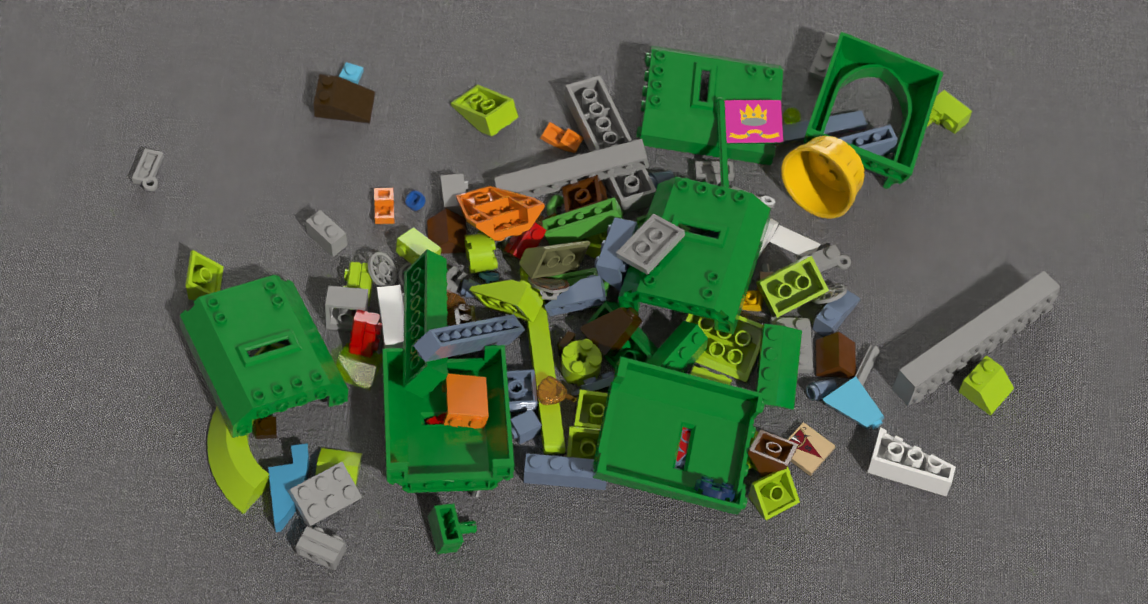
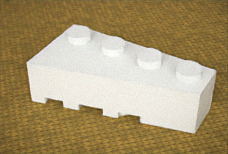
M401 285L377 287L380 321L383 323L382 337L384 349L403 348L404 293L401 291Z
M880 427L867 473L947 496L956 467L932 454L929 456L923 453L921 448L915 445L912 447L904 443L902 438L898 436L893 437L886 433L887 430Z

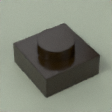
M568 330L565 336L560 337L557 343L559 356L562 357L563 349L575 341V333Z
M276 416L256 419L257 439L277 438Z

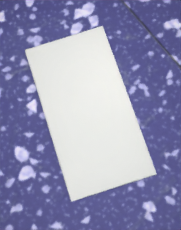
M781 225L778 226L770 240L771 243L802 257L816 252L820 246V243Z

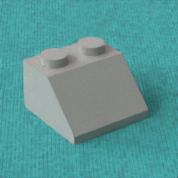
M328 286L325 302L326 329L352 331L356 311L363 310L368 312V289Z

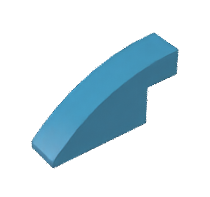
M308 444L291 446L293 464L268 467L276 532H280L287 525L297 510L288 490L308 480Z

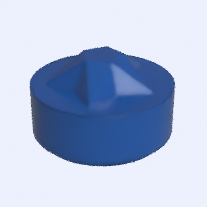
M420 191L410 192L405 199L406 205L413 211L420 210L426 201Z

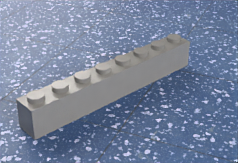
M635 139L624 144H615L605 149H596L589 153L577 154L566 159H558L555 162L539 164L536 167L523 168L517 172L504 173L494 177L496 188L534 198L561 191L564 186L598 175L600 180L649 168L643 140Z

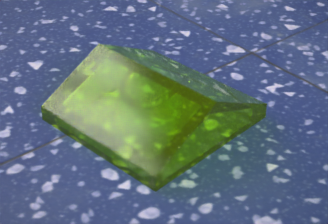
M346 344L339 354L336 363L341 376L346 383L370 390L383 361V355L373 352L372 357L369 358L361 356V354H352L348 352L349 344Z

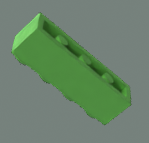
M614 197L542 220L543 228L547 230L545 237L550 245L575 242L607 232L608 226L612 225L614 218L623 219V213Z

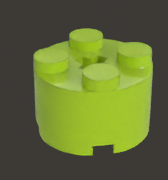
M484 233L465 235V250L467 260L470 262L468 266L470 274L498 269L497 258L494 254V250H496L494 239Z
M589 339L578 340L568 344L562 353L561 373L563 378L568 383H574L580 387L584 384L585 379L591 377L598 379L602 363L600 350Z

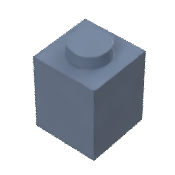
M532 409L511 419L512 438H516L520 445L541 435V423Z

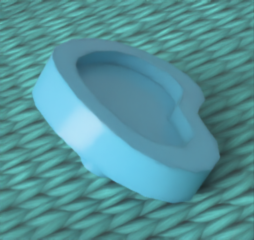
M479 272V277L485 279L488 284L490 281H498L500 277L495 272Z

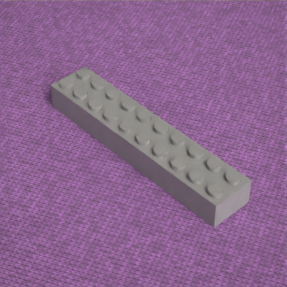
M1043 271L901 368L892 390L907 406L914 402H920L925 394L928 392L933 393L939 387V384L949 382L955 373H961L968 367V364L979 361L984 353L992 352L1000 342L1005 343L1014 332L1019 333L1022 331L1027 323L1035 322L1043 312L1045 314L1053 308V302L1058 298L1057 293L1060 286Z

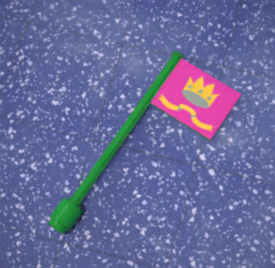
M723 97L715 100L717 103L721 186L729 188L727 144H783L781 100H726Z

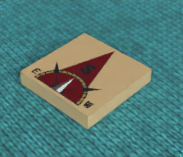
M804 422L788 439L799 444L791 462L809 476L816 471L835 449L834 444Z

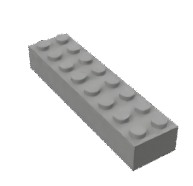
M601 76L565 86L566 103L590 152L631 141V137ZM646 168L603 179L611 197L616 198L623 214L651 206L656 189Z

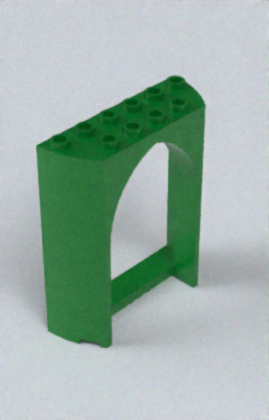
M841 32L804 137V144L816 137L829 136L824 134L837 93L845 85L861 78H880L893 90L902 110V127L892 159H887L850 143L847 144L859 155L865 169L886 177L883 188L888 189L896 183L902 184L913 173L944 72Z

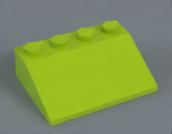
M688 314L686 321L698 324L708 337L707 349L696 360V363L747 382L759 356L763 325L739 316L735 332L730 334L714 330V319Z

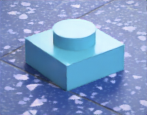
M346 62L339 77L358 84L364 72L363 67Z

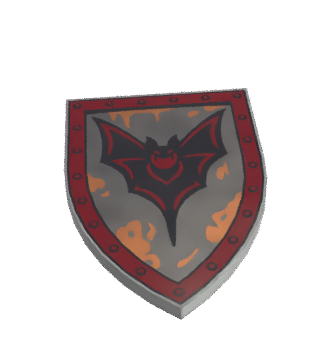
M528 277L530 285L540 290L541 299L557 300V296L561 292L569 290L570 287L565 279H531Z

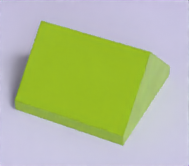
M194 250L190 252L186 278V290L189 300H196L200 296L220 291L224 266Z
M570 426L567 457L594 459L600 429Z
M788 467L785 470L773 472L752 483L748 495L764 520H768L800 503Z

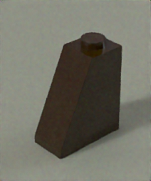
M620 307L583 325L580 330L598 347L604 356H615L643 321L634 308Z

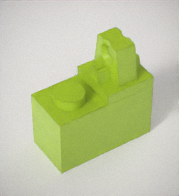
M943 90L936 96L927 127L933 122L937 125L941 123L947 130L956 134L969 122L972 111L947 91Z

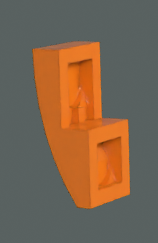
M549 122L540 139L557 148L575 153L584 137L569 128L564 131Z
M374 188L375 224H394L393 188Z

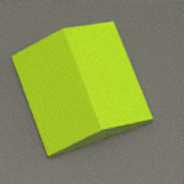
M321 448L315 476L343 462L353 482L357 485L362 453Z

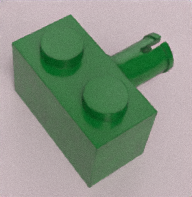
M454 504L434 506L428 515L437 554L457 552L464 542L462 534H474L477 531V526L473 525L476 524L475 520L458 521Z

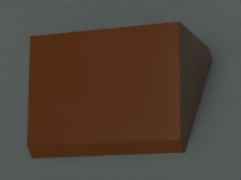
M444 209L427 220L428 239L441 248V254L466 253L464 236L467 233L464 217Z
M840 332L816 340V376L854 378L856 374L855 342Z
M760 429L748 454L761 476L764 477L773 472L787 469L799 444Z

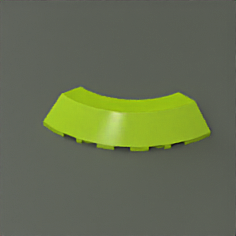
M217 406L211 419L207 438L209 464L216 483L224 493L225 498L238 511L244 514L270 486L269 474L256 462L250 451L249 433L245 436L232 438Z

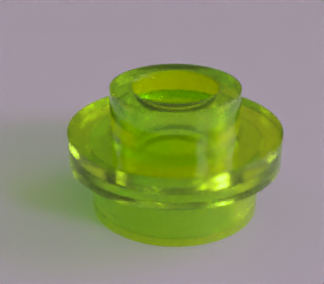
M790 107L783 112L782 118L786 124L798 123L801 120V114L798 109Z

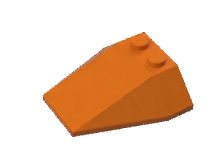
M492 186L456 195V200L466 221L495 241H502L505 237L512 235L518 236L522 232L530 230L545 207L544 203L536 198Z

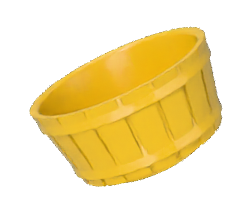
M833 136L816 137L808 143L796 147L786 155L781 167L783 183L792 199L807 212L827 219L838 218L849 210L865 178L864 166L856 151L845 141Z

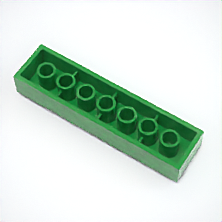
M428 249L404 272L403 389L422 398L429 392H432L448 375V357L425 362L419 357L414 347V344L429 330L448 327L447 259Z

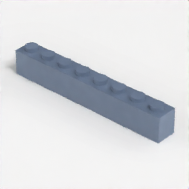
M513 314L432 329L414 344V347L419 357L427 362L484 350L485 346L509 345L525 329Z

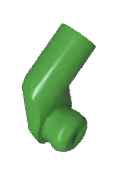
M559 194L553 195L546 204L548 218L557 216L556 208L564 204L563 196Z

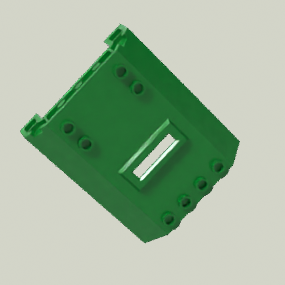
M651 45L649 53L646 52L644 60L645 67H647L644 81L647 82V85L643 86L642 96L645 97V100L641 102L640 111L644 113L641 127H637L636 137L642 139L644 146L719 157L717 103L715 100L719 97H723L726 100H781L783 68H781V65ZM702 70L710 71L707 102L699 101ZM727 144V159L771 165L776 147L775 144Z
M674 177L659 183L645 222L655 214L677 227L678 224L719 232V235L716 239L685 232V236L648 275L629 265L618 297L619 308L632 307L638 312L641 302L714 319V330L734 334L770 222L771 208L754 194L745 190H735L726 186H717L707 182Z
M277 275L261 278L200 296L194 301L195 305L189 311L184 310L180 314L181 331L232 438L251 433L253 420L265 418L273 413L284 412L289 408L303 406L308 402L317 399L321 400L327 396L328 407L341 405L348 401L349 389L293 281L281 280L280 276ZM286 339L290 343L288 346L249 357L247 351Z
M505 345L485 346L484 358H452L447 360L448 374L486 377L489 417L485 427L478 429L461 426L453 427L444 424L424 425V419L438 417L447 412L446 392H442L443 381L424 398L404 390L403 348L383 349L386 473L388 483L392 485L396 483L402 486V490L407 493L493 490L498 487L500 481L504 479L508 481L513 478L514 456Z
M620 357L614 370L613 382L610 383L593 460V469H595L593 478L738 515L747 505L748 498L745 497L746 484L743 483V480L749 470V465L746 463L747 458L750 457L748 454L752 446L750 441L751 438L753 439L756 427L753 426L754 419L759 413L763 412L765 402L762 401L763 394ZM683 427L691 429L684 470L675 467ZM702 476H707L714 479L713 482L721 484L726 482L733 485V490L736 492L734 501L729 502L730 498L727 497L724 501L703 495L702 489L698 488V491L694 489L696 480H701Z

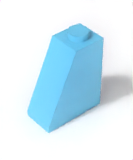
M856 376L823 398L824 403L828 407L867 430L871 427L876 429L883 423L881 420L884 419V415Z

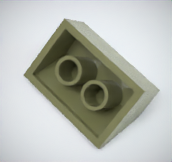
M580 241L527 248L519 264L531 279L576 272L590 242Z

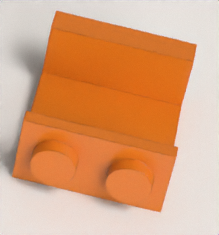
M448 374L442 384V392H446L447 414L444 419V425L472 427L474 429L484 428L489 417L486 377Z

